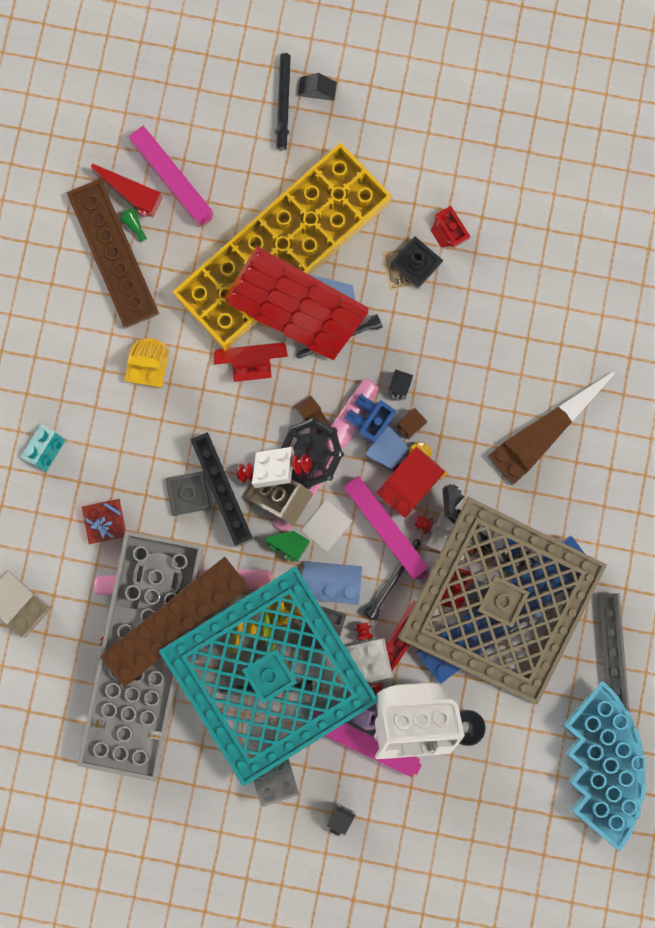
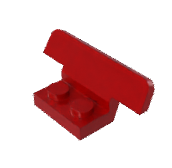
M281 342L234 347L226 351L217 349L214 352V365L232 363L234 382L272 378L270 359L288 357L287 347Z

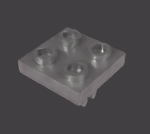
M289 759L254 780L261 807L300 795Z

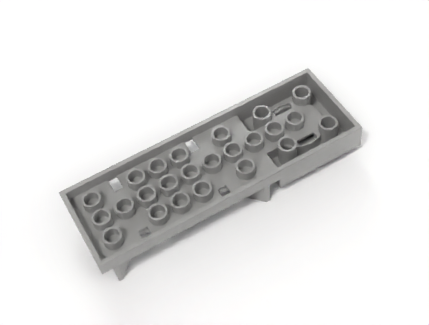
M125 531L100 656L107 651V648H111L199 577L205 546ZM99 657L77 766L156 782L158 772L162 767L161 757L177 682L171 670L163 667L165 661L163 657L125 688L101 657ZM92 719L105 721L104 727L91 726ZM150 731L161 732L160 740L149 738Z

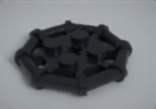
M311 417L309 420L288 427L289 431L280 449L290 447L295 437L297 441L293 447L294 456L297 455L301 459L302 455L306 454L309 457L308 452L312 448H314L313 452L315 453L314 456H310L312 468L309 470V473H306V478L292 470L291 479L307 489H311L313 486L328 480L332 481L339 462L344 457V452H342L337 435V428L317 420L316 417ZM310 428V433H300V431ZM318 429L326 432L324 437L317 434ZM330 440L332 442L334 451H331V449H329L328 447V441ZM332 456L333 459L329 465V468H327L326 466ZM318 470L322 471V475L314 478L313 473H316Z

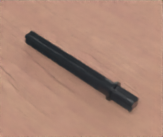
M288 53L280 54L277 129L275 130V134H277L276 149L279 151L287 150V135L290 133L288 130L291 55Z

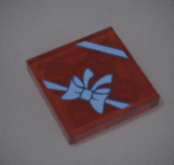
M120 499L82 506L89 545L124 538L126 526Z

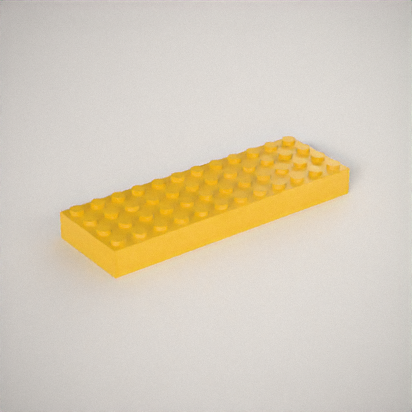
M340 142L173 291V295L217 344L226 351L259 322L253 319V316L231 307L225 301L226 294L256 246L303 272L312 274L391 203L392 195Z

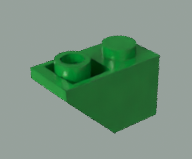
M295 531L269 536L265 539L269 549L274 552L278 550L283 552V557L292 563L294 560L299 562L310 544V540Z

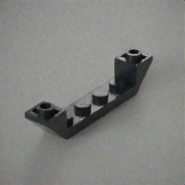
M448 484L442 488L444 516L455 524L461 512L460 509L456 510L455 508L465 496L461 494L462 491L454 484ZM481 531L476 533L478 542L488 539L487 535H484ZM489 543L480 546L486 554L492 552ZM520 549L515 550L512 554L513 559L522 556ZM507 552L498 554L500 563L509 561ZM532 557L528 558L529 565L536 563ZM524 560L516 562L515 566H525Z

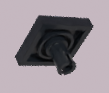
M415 236L390 263V266L414 287L419 289L443 263V260Z

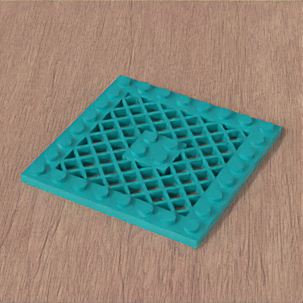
M296 566L159 650L243 787L378 703L377 697ZM290 594V596H291V598H292L293 600L287 599V598H283V597H285L286 595ZM278 601L276 610L267 608ZM281 601L292 603L290 614L279 611ZM295 604L303 617L293 614ZM261 612L259 621L249 619ZM264 612L275 614L273 624L262 622ZM278 615L289 617L287 627L276 625ZM292 618L302 620L300 630L290 628ZM244 622L242 631L233 630V628ZM247 622L258 624L256 635L245 632ZM306 622H307V624L309 625V627L311 628V630H312L313 633H309V632H305V631H304V627H305V623H306ZM261 625L272 628L270 638L259 636ZM275 628L285 631L283 641L273 639ZM289 632L299 634L297 644L287 642ZM227 633L225 642L216 640ZM230 633L241 635L239 645L228 643ZM302 635L313 637L311 647L300 645ZM244 636L255 638L253 648L242 646ZM316 638L324 650L314 648ZM258 639L269 641L266 651L256 649ZM272 642L282 644L280 654L276 648L270 651ZM210 643L208 653L198 651ZM213 643L224 646L222 656L211 654ZM285 646L296 648L294 658L283 656ZM227 647L238 649L236 659L225 657ZM299 649L310 651L307 661L297 659ZM241 650L252 652L249 662L239 660ZM313 652L323 654L321 664L311 662ZM255 653L264 655L253 662ZM193 654L192 661L190 663L187 657ZM196 654L207 656L205 666L194 664ZM326 656H328L334 667L324 665ZM210 657L221 660L219 670L208 667ZM283 659L293 661L291 671L288 669ZM224 660L234 662L232 673L222 671ZM296 662L306 664L304 675L294 673ZM237 664L247 665L242 669L245 676L235 674ZM310 666L320 668L318 678L308 676ZM194 668L204 670L202 680ZM323 669L334 671L331 681L321 679ZM207 671L218 673L215 683L204 681ZM337 672L345 684L335 682ZM221 674L231 676L229 686L218 684ZM293 676L303 678L301 688L292 687L297 683ZM234 677L245 680L243 690L232 687ZM306 679L317 681L315 691L304 689ZM248 681L255 692L246 691ZM320 682L330 684L328 694L318 692ZM205 685L214 687L212 696L208 692ZM334 686L344 688L342 698L332 696ZM217 688L228 690L226 700L215 698ZM347 689H348L351 694L346 697V693H347ZM286 690L284 699L275 697ZM289 690L300 692L298 702L287 700ZM231 691L242 693L240 703L229 701ZM303 693L313 695L311 705L301 703ZM245 694L255 696L253 706L243 704ZM317 696L327 698L325 708L315 706ZM258 698L263 704L269 701L267 710L257 707ZM331 699L339 701L329 708ZM272 701L283 703L281 713L270 710ZM215 702L225 704L223 714ZM286 704L296 706L294 716L284 714ZM228 705L238 707L236 717L226 715ZM300 707L310 709L308 719L298 717ZM242 708L252 710L250 720L239 718ZM314 710L322 712L319 715L312 718ZM255 711L266 713L264 723L253 721ZM269 714L279 716L278 726L267 724ZM283 717L293 720L291 729L281 727ZM226 719L235 721L233 730ZM297 721L306 722L295 729ZM238 722L249 724L247 734L236 732ZM252 725L263 727L261 737L250 735ZM266 728L276 730L274 740L264 738ZM280 731L288 733L278 740ZM236 736L246 738L244 747ZM249 739L259 741L257 751L247 749ZM263 742L271 744L265 749L261 750ZM247 753L254 754V755L249 758V756H248Z

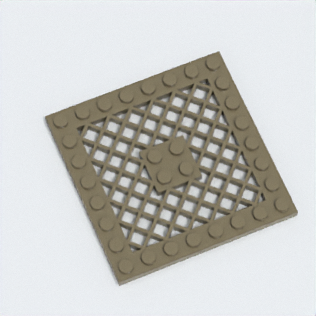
M468 496L398 638L538 705L607 564ZM478 523L483 525L482 527L476 528ZM489 529L499 533L500 535L491 537ZM485 530L488 539L478 542L476 533ZM473 536L475 544L467 546ZM507 538L517 543L509 546ZM503 539L505 548L496 550L493 541ZM489 543L492 552L483 555L480 546ZM524 546L534 550V552L526 554ZM520 547L522 556L513 559L510 550ZM476 548L479 557L470 560L467 551ZM507 552L509 561L500 563L498 554ZM464 553L466 561L459 564ZM541 554L552 560L543 563ZM537 555L539 564L530 567L528 558ZM494 556L496 565L487 568L484 559ZM524 560L526 569L517 572L515 563ZM481 561L483 570L474 573L471 564ZM558 563L568 568L560 571ZM554 564L556 573L547 576L545 567ZM468 565L470 575L461 577L458 569ZM511 565L513 574L504 576L502 567ZM541 568L543 577L534 580L532 571ZM498 569L500 577L493 575L491 579L489 572ZM455 572L457 579L450 581ZM571 572L573 581L564 584L562 575ZM528 573L531 582L522 585L519 576ZM485 574L488 583L478 586L476 577ZM558 577L560 586L551 588L549 580ZM472 578L474 588L465 590L463 581ZM515 578L517 586L507 580ZM545 581L548 590L539 593L536 584ZM459 583L462 592L452 595L449 586ZM532 586L535 595L528 597L530 592L524 589ZM573 586L568 595L566 588ZM487 588L482 597L480 590ZM445 590H447L449 597L441 599ZM562 590L564 599L556 601L553 593ZM476 592L479 600L469 603L467 594ZM549 594L552 603L543 606L540 597ZM463 596L466 605L456 608L454 599ZM536 599L539 608L530 610L527 602ZM450 601L453 610L443 613L441 604ZM564 603V605H563V607H562V609H561V611H560V613H559V610H558V607H557V606ZM478 605L476 610L482 614L474 616L471 608ZM524 605L526 612L519 614ZM438 607L440 614L433 616L436 608ZM553 607L556 616L547 619L544 610ZM467 609L470 618L461 621L458 612ZM541 612L543 620L534 623L532 615ZM455 614L457 623L447 625L445 617ZM528 616L530 625L521 628L519 619ZM485 617L487 626L478 629L476 620ZM489 617L500 622L491 624ZM442 619L444 627L434 630L432 622ZM555 621L552 629H550L549 623ZM472 622L474 631L465 634L462 625ZM515 623L517 630L508 633L506 625L513 627ZM545 625L547 633L538 636L536 628ZM502 626L504 635L495 637L493 629ZM459 627L461 636L452 639L449 630ZM532 629L534 638L525 641L523 632ZM446 631L448 639H445L437 634ZM489 631L492 639L482 642L480 633ZM519 634L521 643L512 646L510 637ZM476 635L479 644L469 647L467 638ZM506 639L509 647L499 650L497 642ZM546 639L542 647L540 641ZM463 640L466 648L456 644L455 642ZM536 642L539 651L529 654L527 645ZM493 644L496 652L486 655L484 646ZM523 647L526 655L516 658L514 650ZM480 648L483 656L473 652V650ZM511 652L513 660L504 663L501 655ZM538 656L533 665L531 658ZM494 657H498V660H499V663H500V664H498V663H496V662H494V661H492V660H490V659H491V658H494ZM528 660L530 668L521 671L518 663ZM515 665L517 672L510 670L506 667Z

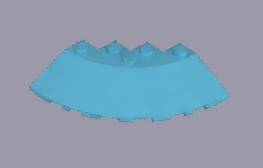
M601 681L562 725L576 738L564 754L579 766L567 782L582 794L570 811L620 852L630 838L641 813L646 790V763L641 744L642 741L630 713L615 692L605 682Z

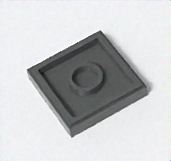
M203 471L165 478L172 516L211 509Z

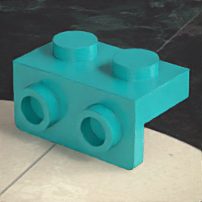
M40 424L22 453L21 458L46 472L66 439Z

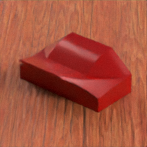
M452 206L435 214V222L431 232L440 247H456L470 239V234Z

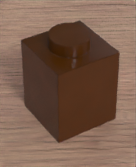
M414 407L397 423V431L404 438L407 436L411 439L428 421Z

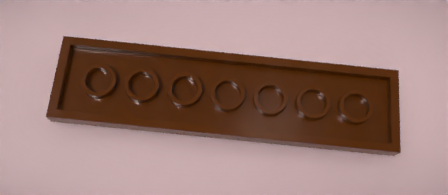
M100 178L66 192L124 328L126 329L159 315L102 179Z
M224 556L100 657L125 688L162 658L159 652L160 649L215 616L250 587Z

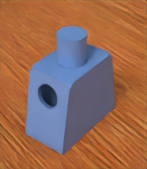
M388 426L366 452L365 457L392 472L397 465L399 466L406 459L405 455L409 448Z

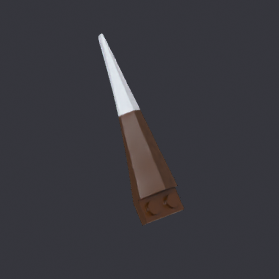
M614 372L503 442L487 458L509 483L514 485L536 464L611 379Z

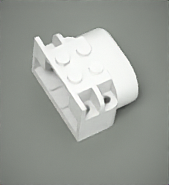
M439 684L395 685L381 690L376 695L378 703H376L378 716L375 720L376 733L374 738L379 744V750L375 755L376 759L451 754L465 736L459 707L455 701L446 699L444 689Z

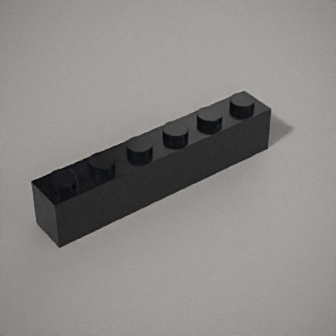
M207 432L190 439L235 547L237 548L254 541L209 433Z

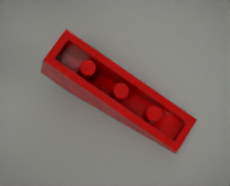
M92 163L93 173L136 209L139 215L146 218L148 216L154 218L163 198L161 192Z
M415 600L406 610L385 643L391 672L411 646L398 637L416 603Z

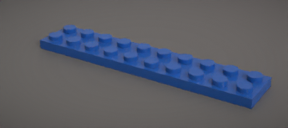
M571 535L562 541V543L584 553ZM542 556L543 563L552 560L546 556ZM538 560L536 561V563H535L534 565H531L530 567L535 566V565H538V564H539ZM558 563L560 571L568 568ZM554 564L545 567L547 576L556 573ZM541 568L532 571L534 580L543 577ZM571 572L562 575L564 584L573 581ZM528 573L519 576L522 585L531 582ZM558 577L549 580L551 588L560 586ZM513 578L510 583L517 586L516 579ZM545 581L536 584L539 593L548 590ZM532 586L524 589L530 592L528 597L535 595ZM562 590L554 592V597L560 594ZM549 594L540 597L543 606L551 601ZM536 599L527 602L530 610L539 608ZM524 605L519 614L526 612ZM477 607L472 610L474 616L482 614L476 610ZM469 613L463 616L460 620L462 621L470 618ZM528 616L519 619V623H522L524 620H526ZM485 617L476 620L478 629L487 626ZM489 617L491 624L500 622ZM472 622L462 625L465 634L474 631ZM515 623L513 627L506 625L508 633L516 627ZM502 626L493 629L495 637L504 635ZM459 627L449 630L452 639L461 636ZM446 631L439 635L445 639H448ZM489 631L480 633L482 642L492 639ZM476 635L467 638L469 647L479 644ZM463 640L455 642L456 644L466 648ZM493 644L484 646V649H488ZM480 648L473 650V652L479 655L482 653ZM421 649L416 652L440 684L461 669Z

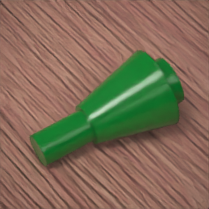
M129 208L121 213L123 217L120 220L135 232L140 242L147 240L146 235L141 229L136 209L132 210Z

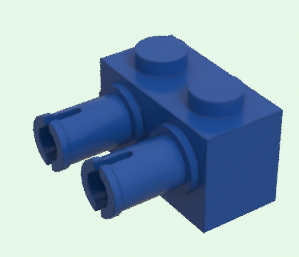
M361 393L354 403L368 412L367 418H362L350 409L344 419L357 427V435L373 444L382 434L396 413V410L382 400L374 403Z

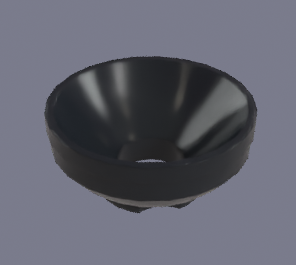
M473 710L460 711L462 723L468 721L472 724L473 728L470 733H464L465 736L459 744L473 746L479 743L485 735L486 725L484 719Z

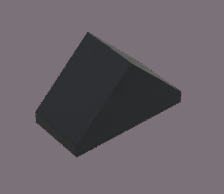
M320 73L300 77L298 96L335 101L337 82Z

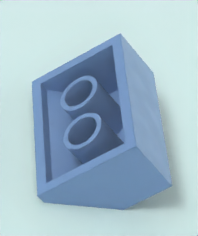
M304 561L303 579L317 601L359 605L362 566Z

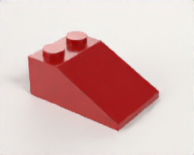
M416 446L376 494L406 518L446 471Z

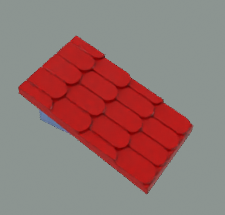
M258 246L254 249L225 296V301L231 307L253 316V319L282 332L285 336L306 345L308 349L333 361L369 313L367 306L355 300L353 285L307 274Z

